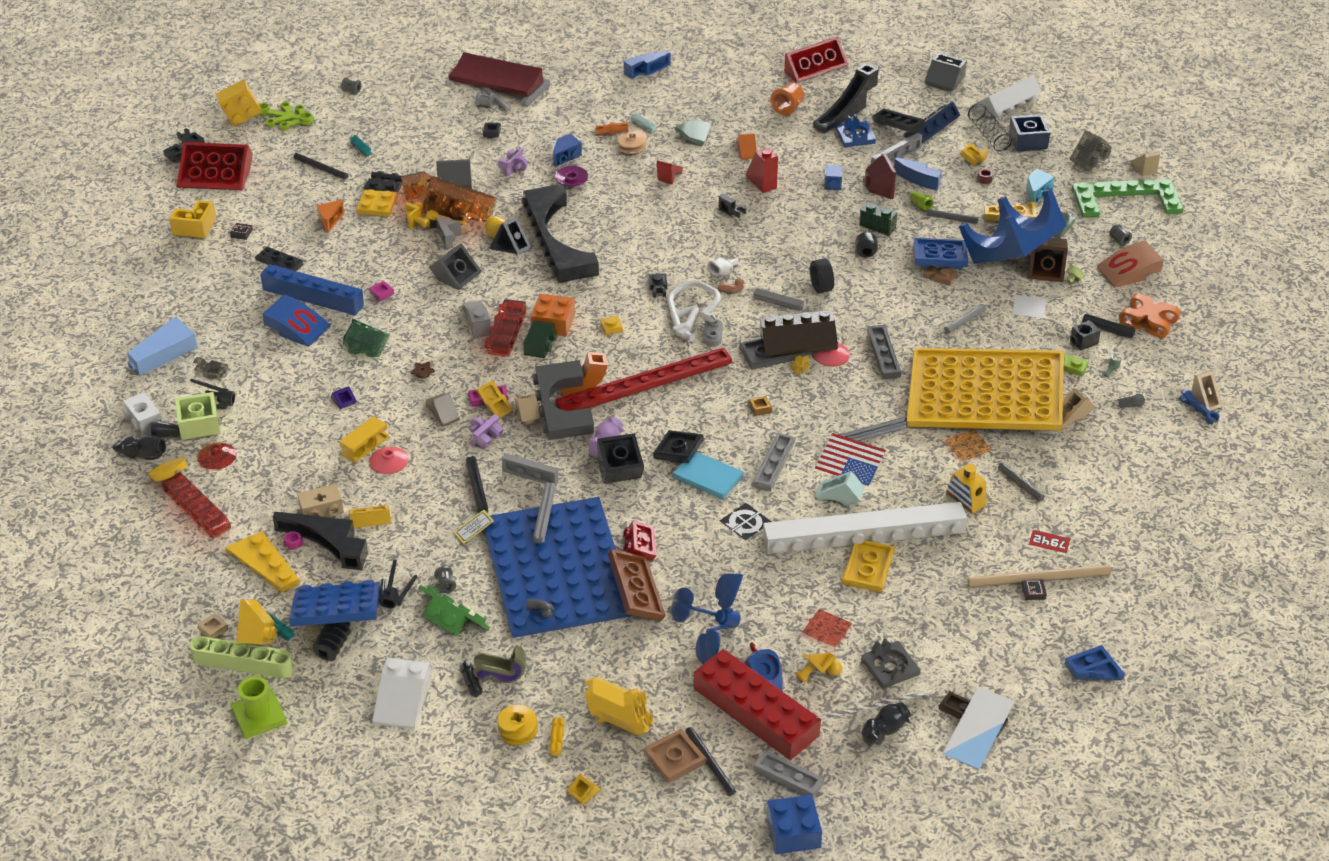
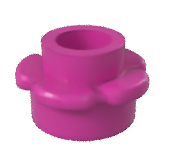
M289 532L284 537L283 545L290 550H295L303 545V538L298 532Z

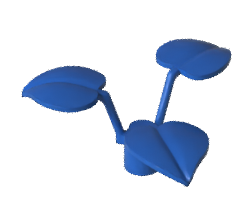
M727 573L719 578L716 584L715 596L719 600L718 605L722 609L717 612L692 606L694 594L689 588H679L674 594L671 611L675 621H686L691 609L715 616L716 622L721 625L708 628L706 634H700L697 639L695 651L698 660L702 664L706 663L719 651L720 636L717 630H727L728 627L736 628L740 623V613L733 611V608L730 607L738 593L743 574Z

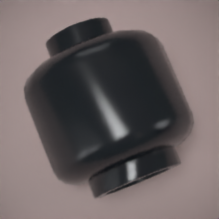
M863 232L856 237L855 250L859 256L872 257L878 251V241L873 233Z

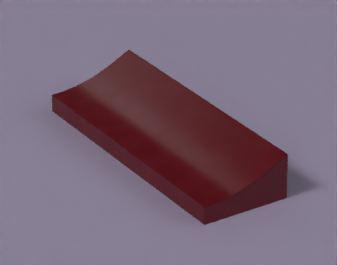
M463 52L455 68L448 74L449 80L490 88L524 97L530 96L544 82L542 68Z

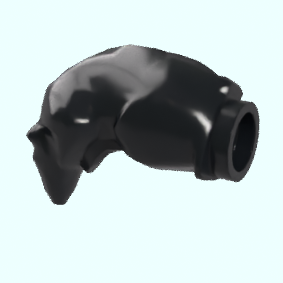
M156 435L143 436L140 439H137L135 436H129L123 441L118 440L112 448L118 455L124 454L131 459L138 455L146 460H155L165 453L166 442Z
M902 702L888 704L881 708L874 719H868L862 728L864 742L870 747L873 744H879L885 739V735L894 734L905 723H910L911 713L906 705Z

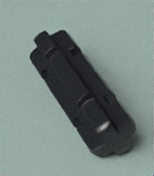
M465 660L459 667L466 685L469 687L470 695L476 698L483 693L478 678L473 674L472 663Z

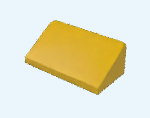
M389 505L349 510L350 520H353L354 528L391 524Z

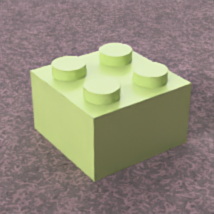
M213 392L175 398L178 426L182 440L220 434Z

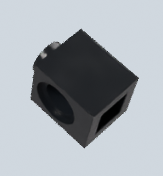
M1090 320L1072 327L1070 341L1082 351L1099 344L1101 330Z

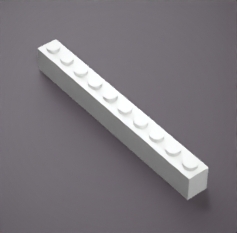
M955 502L768 522L763 524V539L767 554L849 546L857 543L861 544L864 540L885 542L965 533L967 517L962 503Z

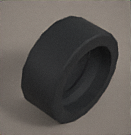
M823 258L811 261L809 273L815 291L817 293L832 291L835 280L829 260Z

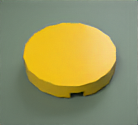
M176 458L155 467L148 473L151 481L159 482L173 477L178 469L182 472L188 464L185 458Z

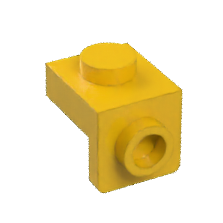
M969 143L961 151L960 155L972 166H975L978 162L980 164L984 162L988 157L986 153L989 149L986 148L981 152L973 144Z

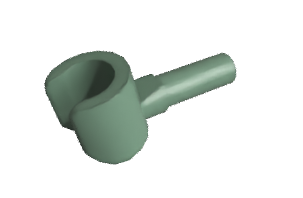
M1115 355L1110 357L1109 368L1104 374L1105 377H1108L1112 370L1120 367L1122 358L1115 360Z

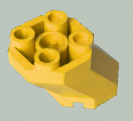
M600 677L585 681V686L589 685V690L585 691L587 705L591 715L598 716L599 719L595 720L598 724L606 721L635 735L650 731V726L654 724L652 714L647 710V697L644 691L639 692L637 688L627 690Z

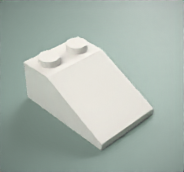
M387 658L381 674L372 724L416 729L431 683L430 663Z

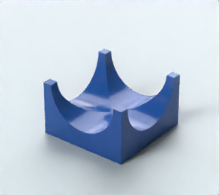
M1052 188L1042 192L1044 198L1043 206L1036 218L1020 214L1012 207L1006 196L997 199L1000 218L996 231L990 237L976 233L968 223L958 226L973 263L978 264L1025 257L1064 229L1067 225Z

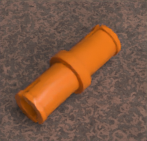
M610 122V124L596 125L597 136L629 132L628 122L615 124Z

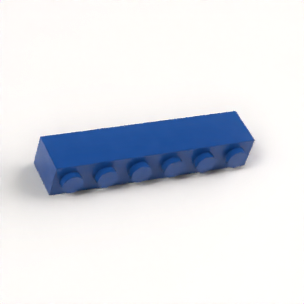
M271 264L260 273L264 291L282 296L285 294L300 301L354 316L364 306L363 291L360 288Z

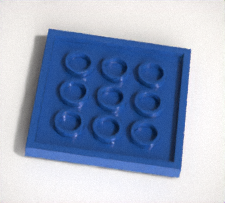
M365 580L362 583L355 584L353 582H343L341 585L325 583L316 587L302 585L295 590L289 617L290 627L377 620L380 584L373 580Z

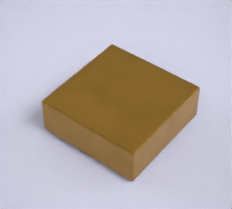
M766 396L748 400V405L754 416L772 412V406Z

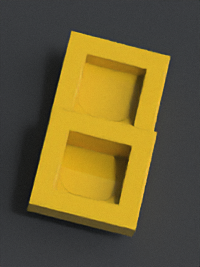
M493 380L476 389V392L493 415L496 414L499 419L513 411L504 394H501Z

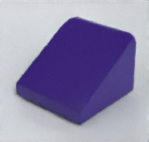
M349 386L331 394V399L339 409L357 403Z

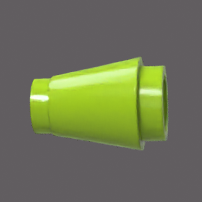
M913 192L910 195V200L922 211H928L934 205L930 195Z

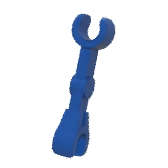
M1184 389L1181 391L1183 395L1179 397V400L1193 406L1196 411L1206 417L1207 423L1213 424L1214 419L1216 421L1219 420L1220 415L1215 411H1209L1202 403L1196 401L1190 390Z

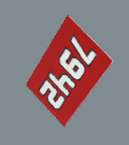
M1033 530L1029 545L1067 554L1071 538Z

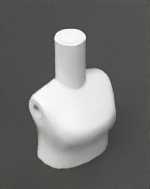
M718 257L714 261H709L707 267L709 272L715 276H726L733 271V266L738 265L739 261L738 259L727 261Z

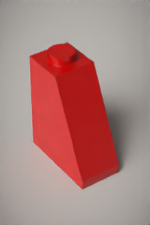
M770 147L755 152L746 172V177L762 193L777 188L778 155Z

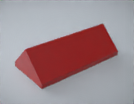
M836 36L786 53L784 72L797 83L849 64L839 38Z

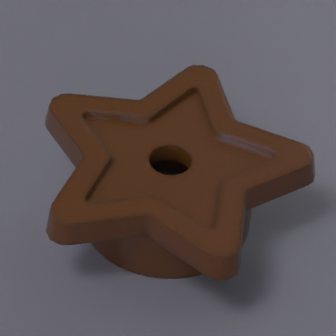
M429 361L423 364L416 362L411 374H415L418 378H427L435 370L430 367Z

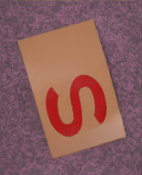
M1144 240L1112 254L1097 265V269L1114 288L1144 281L1146 275L1161 272L1164 260Z

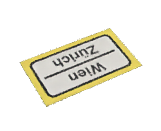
M483 510L453 533L465 544L494 522V520Z

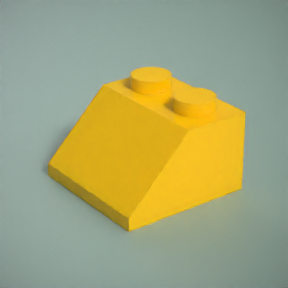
M240 599L236 643L261 645L273 643V640L277 637V627H275L274 620L256 599Z

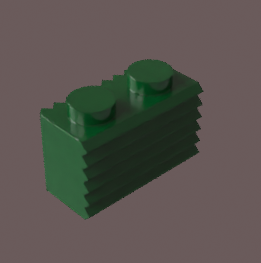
M866 202L860 209L859 226L890 236L896 229L898 213L890 208H882L876 206L875 203Z
M533 321L523 342L525 356L542 357L544 359L547 352H551L552 341H556L557 330H555L553 323Z

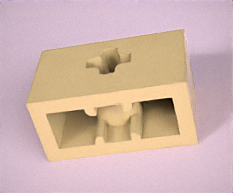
M337 484L297 493L299 507L303 515L330 517L344 513L342 498Z

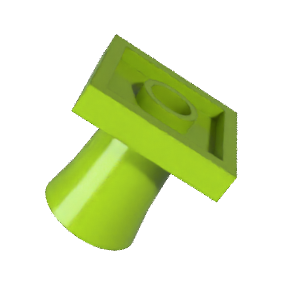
M252 676L244 679L239 684L238 694L241 700L230 703L245 739L287 724L283 710L273 689H269V683L266 679Z

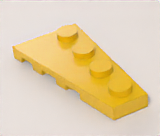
M263 531L225 547L229 555L235 556L243 565L246 564L251 568V571L261 575L266 582L281 593L300 584L299 578Z

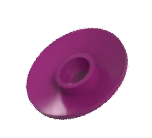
M566 166L556 172L555 179L559 184H563V186H579L588 180V172L579 166Z

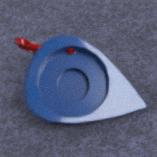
M751 642L749 645L752 654L747 657L745 664L782 690V668L778 655L771 649L757 650L755 644Z

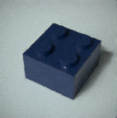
M1042 114L1011 116L1009 135L1012 138L1016 151L1048 149L1050 130Z

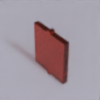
M819 609L814 617L809 619L803 634L836 648L841 639L846 637V632L852 623Z

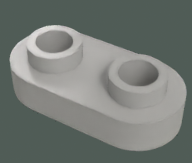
M717 319L714 323L705 322L703 335L705 345L716 347L721 344L723 324L720 320Z

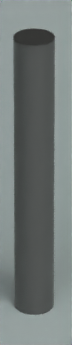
M928 209L927 211L928 216L976 224L979 218Z
M1005 463L999 464L998 469L1038 501L1044 499L1045 495Z

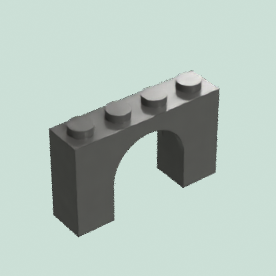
M580 360L535 366V374H532L533 385H537L538 390H535L537 401L541 403L539 413L540 418L544 417L542 428L543 433L547 434L548 440L593 434L594 421L591 408L564 411L555 407L550 401L553 393L560 389L583 386V372Z

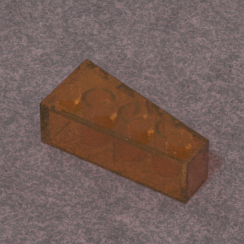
M433 176L426 189L422 213L433 210L439 215L449 214L455 218L463 216L469 220L486 222L494 212L497 197Z

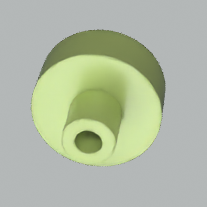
M1071 264L1066 270L1070 274L1066 280L1073 283L1075 278L1081 280L1085 275L1079 268Z

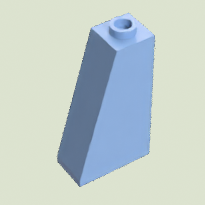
M174 317L127 353L129 361H127L128 366L139 375L198 348L195 334L177 317Z

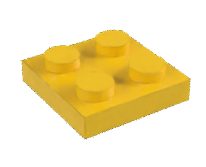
M364 190L356 209L357 214L390 217L398 198L397 192Z

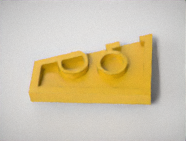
M1035 201L1029 202V205L1022 206L1021 203H1015L1012 206L1026 217H1037ZM999 205L985 206L984 219L990 222L999 221Z

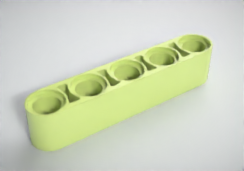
M203 636L195 637L190 642L193 661L200 665L278 678L288 677L293 672L291 655L283 649L236 643L234 641Z

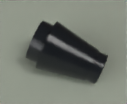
M157 420L151 423V435H156L159 438L179 436V426Z

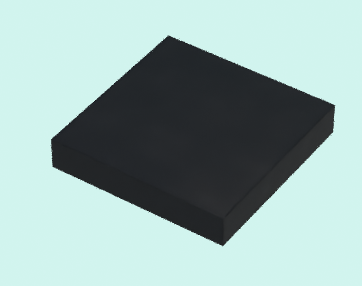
M668 430L653 452L654 459L689 463L704 441L703 434Z

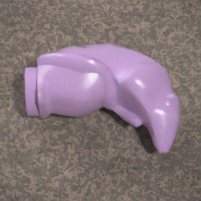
M610 417L598 425L594 437L589 442V453L592 457L598 458V438L618 436L624 431L622 428L623 424L619 419Z

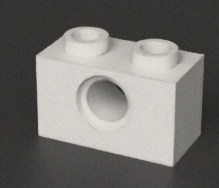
M144 392L123 401L125 407L123 414L127 420L130 419L134 430L138 429L142 435L151 432L152 422L162 421L160 412Z

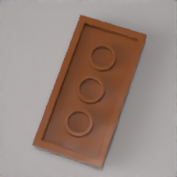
M611 549L607 555L626 614L662 621L666 615L647 558Z

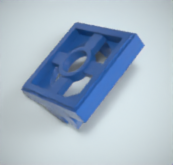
M854 115L853 120H851L850 116H847L844 124L836 125V132L844 148L876 144V138L867 121L860 122L856 115ZM846 130H850L849 134L844 135Z

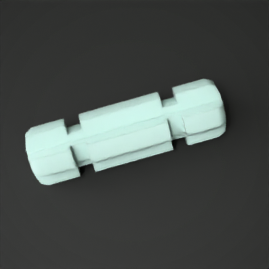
M637 113L631 114L630 120L650 133L656 131L654 123Z

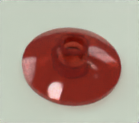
M216 442L203 447L198 453L197 458L202 467L217 470L231 465L236 459L237 452L228 443Z

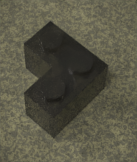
M1085 130L1070 160L1074 164L1091 171L1097 165L1098 159L1105 161L1109 157L1112 147L1102 137Z

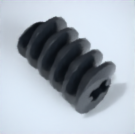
M351 623L324 624L320 634L313 643V652L323 660L334 661L351 633L349 628Z

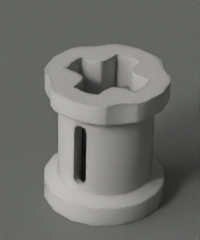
M477 92L476 106L484 105L489 106V108L494 106V94L486 95Z

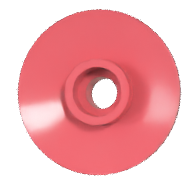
M838 343V349L813 351V356L818 363L835 367L846 363L849 360L850 352L847 347Z
M383 447L371 455L369 462L374 471L381 474H393L406 467L408 455L403 449L398 447Z

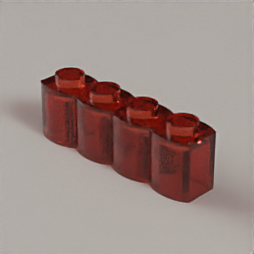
M504 299L503 303L499 305L498 315L494 317V325L490 327L489 338L486 337L485 348H487L488 354L507 357L511 355L513 345L516 342L522 322L526 316V301Z

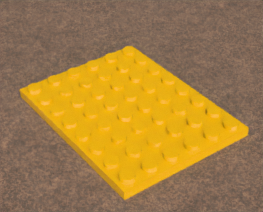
M914 348L907 427L1062 431L1064 351Z

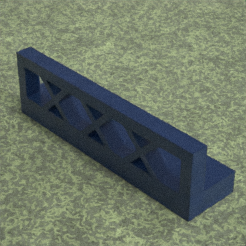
M954 102L939 107L924 118L926 125L916 132L922 135V143L961 116ZM906 131L903 135L907 138L916 133Z

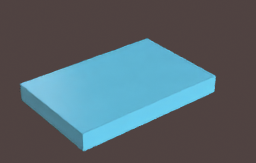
M696 452L689 463L683 462L674 471L673 478L724 500L743 478L744 471Z

